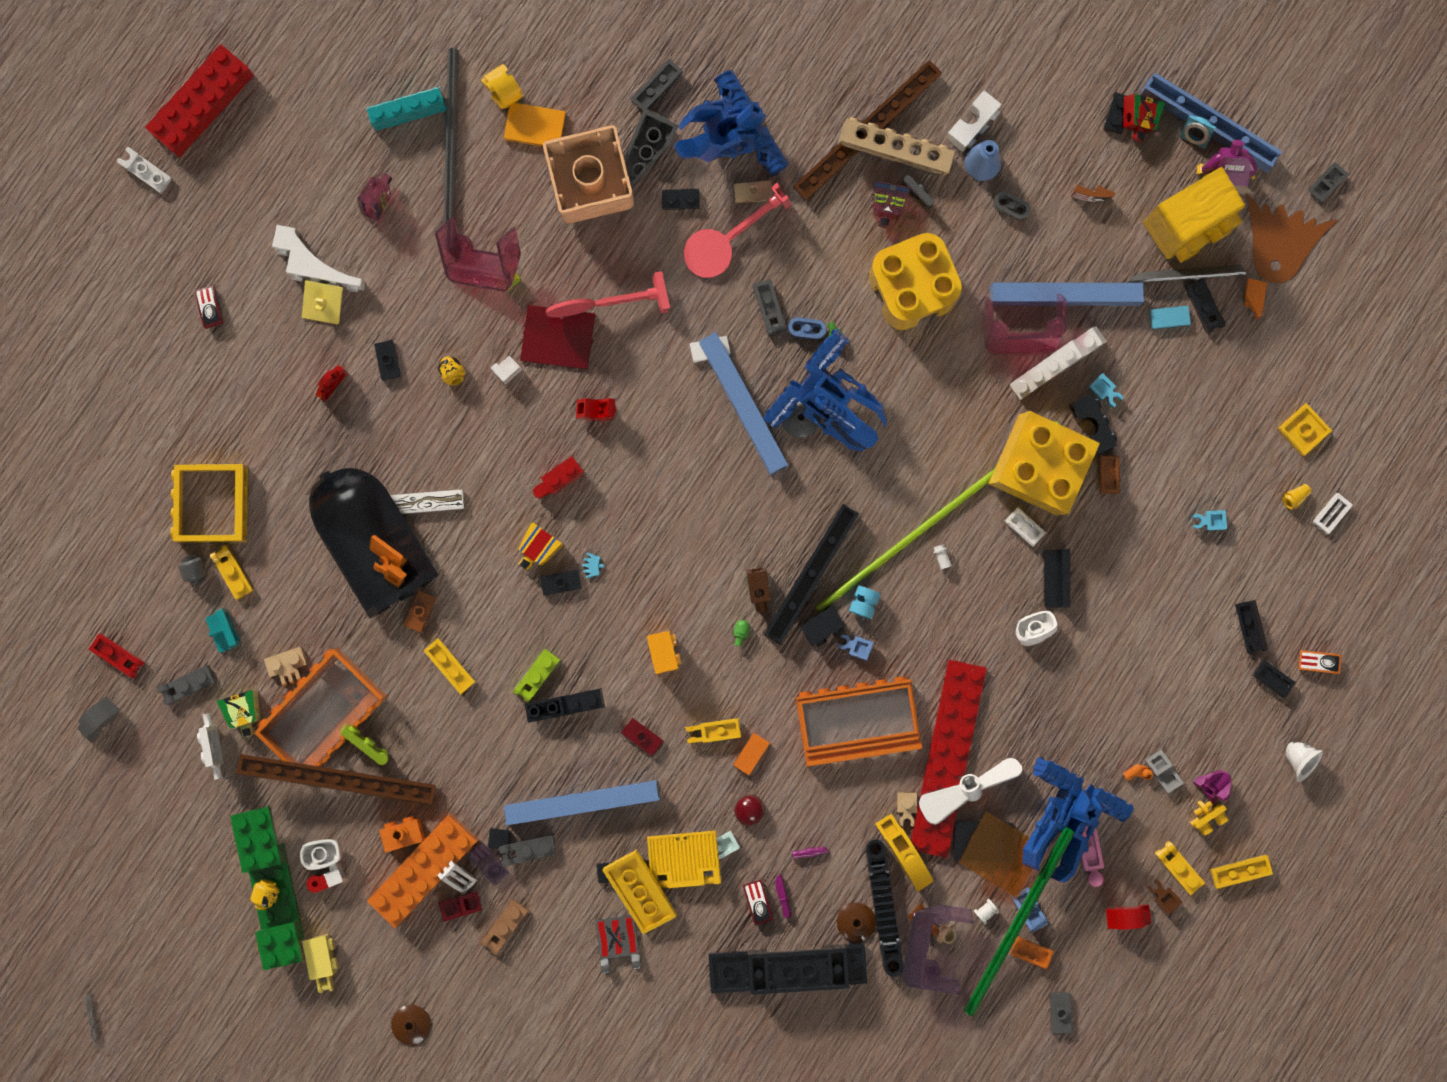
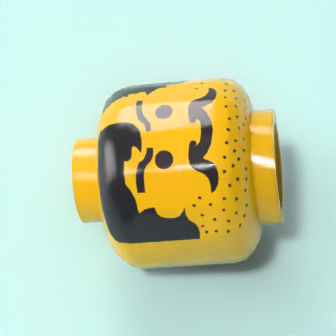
M444 357L437 368L442 381L451 386L461 383L466 374L461 361L456 357Z
M262 879L261 882L255 883L250 900L255 904V908L266 910L275 906L279 888L275 882Z

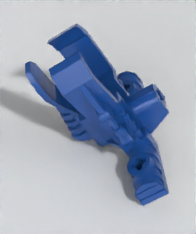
M733 70L719 74L714 79V82L717 84L719 96L722 100L714 102L706 100L703 104L695 106L679 124L681 131L689 122H706L703 127L705 133L690 139L677 141L674 146L675 150L683 159L697 157L706 162H711L720 157L731 156L736 158L740 154H750L755 150L758 162L761 165H765L771 177L777 176L789 164L767 127L760 126L766 114H763L758 101H750Z
M833 329L831 336L824 340L817 352H814L812 355V359L806 362L805 368L808 370L809 375L801 384L791 380L789 387L783 390L784 393L780 394L770 409L765 412L767 414L764 416V421L772 427L778 428L790 416L797 403L801 402L806 406L803 413L804 417L817 424L824 431V434L831 435L841 441L848 449L864 451L867 448H872L879 438L874 429L858 418L846 406L852 398L878 413L884 428L888 416L883 404L867 390L865 384H860L842 368L833 374L827 371L826 368L838 358L845 345L849 343V339L843 333L841 334L838 329ZM842 379H844L849 383L852 382L853 384L858 386V388L856 389L855 387L851 386L849 389H847V387L841 381ZM814 413L824 419L825 426L819 422Z
M1040 757L1037 758L1036 764L1033 767V774L1059 788L1056 797H1049L1043 817L1040 821L1036 822V828L1023 848V865L1039 871V865L1048 845L1059 831L1062 832L1066 827L1074 831V836L1062 855L1060 865L1056 867L1050 877L1059 882H1066L1075 875L1083 853L1089 850L1088 842L1095 828L1099 825L1098 818L1101 812L1124 822L1130 818L1134 807L1130 803L1129 805L1126 804L1125 800L1112 793L1104 792L1102 788L1095 789L1092 784L1086 790L1082 789L1084 778L1076 777L1077 774L1073 772L1071 774L1064 767ZM1087 826H1088V829H1087V832H1086L1087 836L1084 837V836H1082V834H1083V832L1085 831V829H1086Z

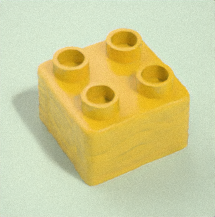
M1220 167L1160 203L1142 223L1166 259L1176 256L1179 262L1183 263L1199 253L1200 249L1208 243L1212 242L1214 244L1243 223L1244 221L1238 213L1245 208V203L1230 181L1224 168Z

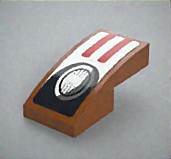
M1077 184L1071 196L1089 202H1109L1115 193L1098 185L1094 191H1091Z

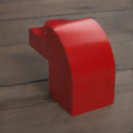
M579 399L576 404V419L612 421L616 413V399Z
M1149 904L1133 907L1118 906L1106 909L1108 929H1138L1151 924Z

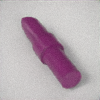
M811 847L805 850L792 851V858H810L828 853L829 850L826 847Z

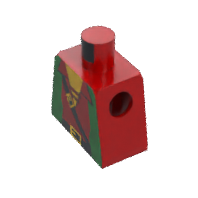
M1138 94L1124 97L1123 126L1134 131L1133 141L1143 142L1145 134L1156 131L1165 102Z

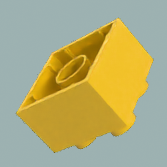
M1032 411L1019 414L988 484L1056 516L1069 514L1100 443Z

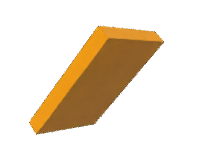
M513 103L509 106L504 140L543 147L544 142L562 137L566 111Z

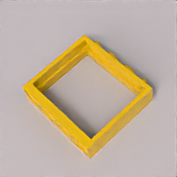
M244 464L174 465V470L171 472V478L174 481V489L171 490V499L173 500L171 518L173 519V527L170 529L173 541L177 543L247 542L248 466ZM235 471L234 535H182L183 472Z

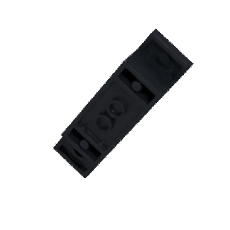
M865 943L825 945V949L767 952V949L709 953L711 994L750 991V995L849 989V985L867 984Z

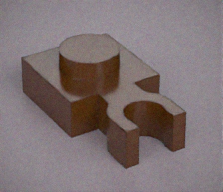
M1156 879L1154 882L1158 885V889L1154 890L1150 885L1147 889L1158 896L1154 901L1166 915H1169L1183 902L1170 887L1164 890L1161 882Z

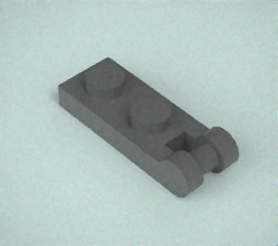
M771 279L753 284L767 335H772L773 332L779 330L780 332L786 331ZM776 318L778 323L771 325L770 320Z
M206 665L159 686L158 690L159 693L163 694V702L166 706L213 685L216 681L209 665ZM174 688L177 693L173 696L170 693V689Z
M552 834L499 847V852L502 853L503 867L556 854ZM515 850L516 856L511 857L509 851Z

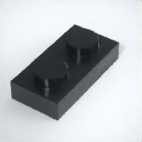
M1114 93L1103 127L1104 130L1122 134L1124 129V97L1127 95Z
M699 188L662 190V210L700 209Z

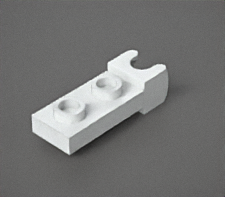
M126 147V151L130 154V159L124 161L118 158L117 162L162 194L172 181V178L134 150Z

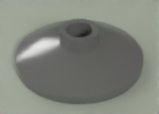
M801 402L797 403L793 412L782 423L790 435L798 438L810 436L818 428L817 424H814L806 417L803 421L798 420L797 416L803 415L806 408ZM814 413V415L819 419L820 422V416Z

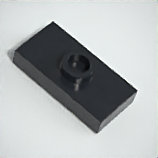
M388 340L374 343L381 380L387 381L400 378L401 373L394 341Z
M578 570L540 577L543 596L582 589Z
M1265 660L1260 662L1251 675L1282 698H1286L1296 683Z

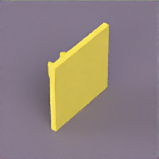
M306 280L302 318L339 325L343 287Z

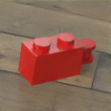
M571 456L542 476L543 482L533 489V494L538 499L544 498L549 493H552L554 496L585 473L573 456Z

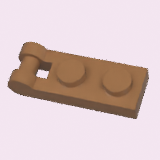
M512 899L480 944L490 948L491 952L496 955L529 910L515 899ZM494 935L500 939L497 944L491 940Z

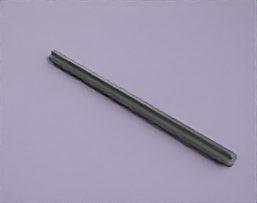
M457 48L448 49L444 250L454 249L459 58Z

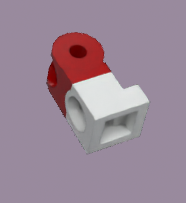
M338 862L329 866L330 872L326 874L311 876L306 883L308 890L316 893L346 881L347 878L341 863Z

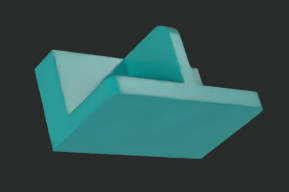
M221 608L215 611L216 614L206 617L205 620L210 630L208 635L213 637L219 653L241 645L227 609Z

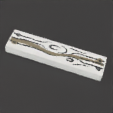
M462 489L390 495L401 514L464 509Z

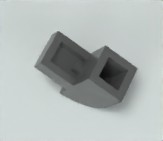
M105 697L82 715L78 721L80 724L77 729L91 742L97 738L103 727L114 721L120 709L108 697Z

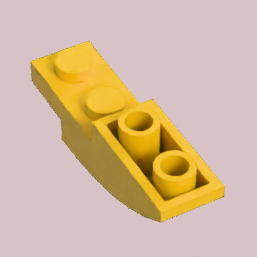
M892 813L875 823V826L892 850L896 860L916 891L919 892L933 883L934 880L920 855Z

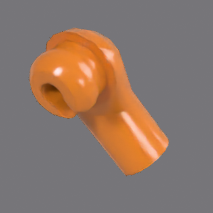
M1136 764L1124 772L1123 776L1128 782L1136 776L1150 780L1153 777V772L1147 766Z

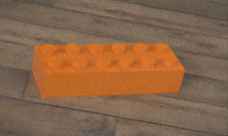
M452 813L448 814L367 902L394 928L398 927L441 882L438 874H443V869L445 867L449 868L451 861L457 864L479 839Z

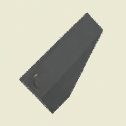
M649 109L643 110L624 156L631 188L672 143L679 126L670 119Z

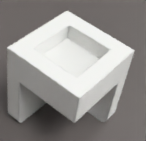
M510 356L499 365L495 363L491 367L492 371L505 385L522 371V368Z

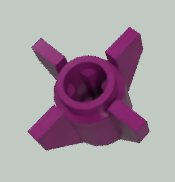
M1217 770L1208 775L1200 776L1193 781L1194 785L1199 788L1203 787V791L1209 796L1208 801L1212 804H1215L1218 799L1225 802L1230 797L1232 781L1231 776L1226 771Z

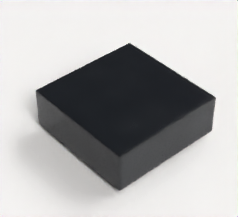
M490 828L488 848L499 849L500 846L507 845L509 843L510 830Z

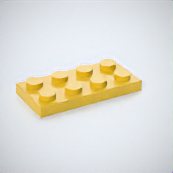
M637 850L603 868L602 871L642 934L677 916L673 906Z

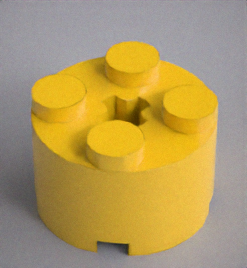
M504 64L498 66L481 79L484 87L491 92V99L501 110L503 108L506 109L524 97L514 77L510 74L507 75L506 71L508 69Z

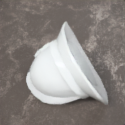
M1294 741L1288 744L1286 757L1296 773V781L1302 782L1314 771L1324 752L1310 747L1307 743Z

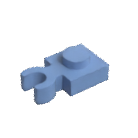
M842 634L841 638L846 639L847 643L845 645L838 644V647L841 650L850 649L849 655L868 661L874 642L855 636L854 641H852L849 636Z

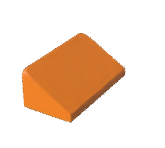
M376 535L371 537L370 550L379 557H386L389 564L400 568L404 566L407 562L406 557Z

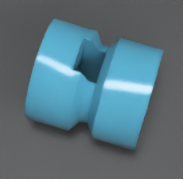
M858 586L854 595L856 600L852 601L849 612L872 620L876 610L874 605L878 604L881 594L866 587Z

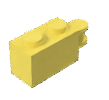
M330 934L302 941L309 979H316L319 993H323L324 990L333 991L332 975L336 974L339 968L338 960L334 958L333 954L335 949L333 938H330ZM326 977L327 982L322 983L321 978Z

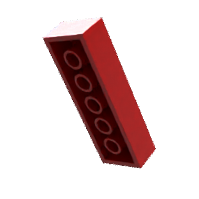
M220 44L145 128L180 158L252 79L254 74L243 62Z

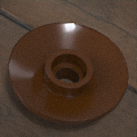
M853 902L845 905L840 910L837 916V927L845 939L852 942H861L869 938L874 932L876 925L875 915L867 905ZM856 919L860 920V925L857 927L853 925Z
M417 1005L401 1007L396 1011L391 1022V1029L395 1038L407 1045L423 1041L428 1035L431 1026L429 1015L423 1008ZM412 1023L413 1028L408 1029L406 1024Z

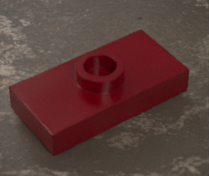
M633 717L621 732V734L651 756H653L664 741Z

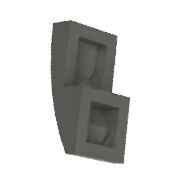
M1334 162L1308 191L1320 202H1323L1349 174Z

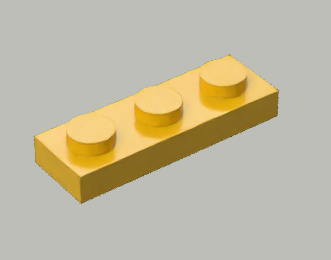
M439 638L423 650L460 695L476 683Z
M1268 855L1210 869L1216 889L1273 874Z

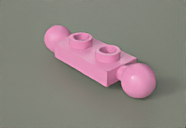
M1087 826V828L1085 829V831H1084L1083 834H1082V836H1084V837L1087 836L1086 832H1087L1088 826ZM1095 829L1088 842L1089 850L1083 853L1081 859L1083 870L1091 872L1088 876L1089 884L1093 887H1099L1103 884L1104 877L1098 872V869L1104 868L1098 832Z

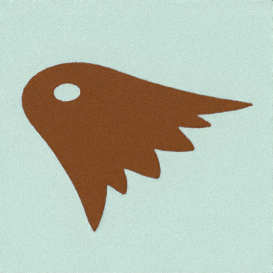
M1246 193L1252 222L1255 269L1268 282L1283 283L1288 281L1300 269L1305 258L1318 240L1337 220L1327 221L1314 226L1316 218H1313L1303 224L1302 210L1297 211L1288 219L1282 204L1277 207L1272 215L1267 204H1264L1262 211L1257 203ZM1278 260L1281 268L1278 271H1273L1270 268L1271 261Z

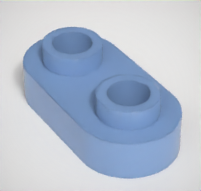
M796 317L789 322L788 331L796 338L820 340L826 333V326L820 320ZM799 325L801 330L795 331L794 327ZM818 328L820 332L815 334L813 329Z

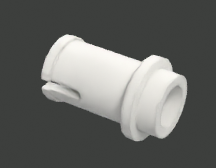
M944 544L933 547V554H936L940 569L952 566L946 551L948 548Z

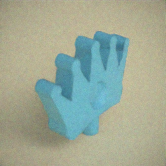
M587 553L591 558H584V561L589 563L582 564V566L589 569L583 570V572L591 574L586 576V578L599 576V568H604V564H600L601 557Z

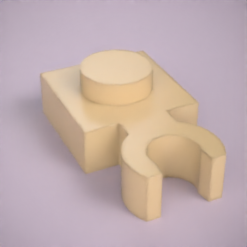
M897 792V812H902V816L899 819L900 826H903V821L906 818L910 820V826H914V818L911 816V813H917V793Z

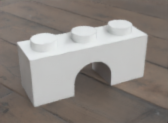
M983 91L970 108V111L976 115L977 122L967 124L959 119L948 132L946 139L962 152L967 148L971 149L977 141L975 138L978 134L983 135L989 127L987 125L990 120L994 121L1001 113L999 111L1001 103L986 91Z

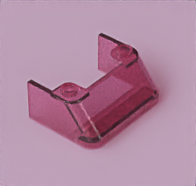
M453 217L435 232L444 272L448 280L457 284L502 292L507 291L513 285L521 257L515 227H511L496 242L498 253L475 250L469 237L458 234Z
M1061 293L1057 294V318H1053L1047 323L1046 332L1008 333V326L1005 322L993 320V301L989 297H985V348L991 354L1053 352L1058 350L1066 331L1067 299Z

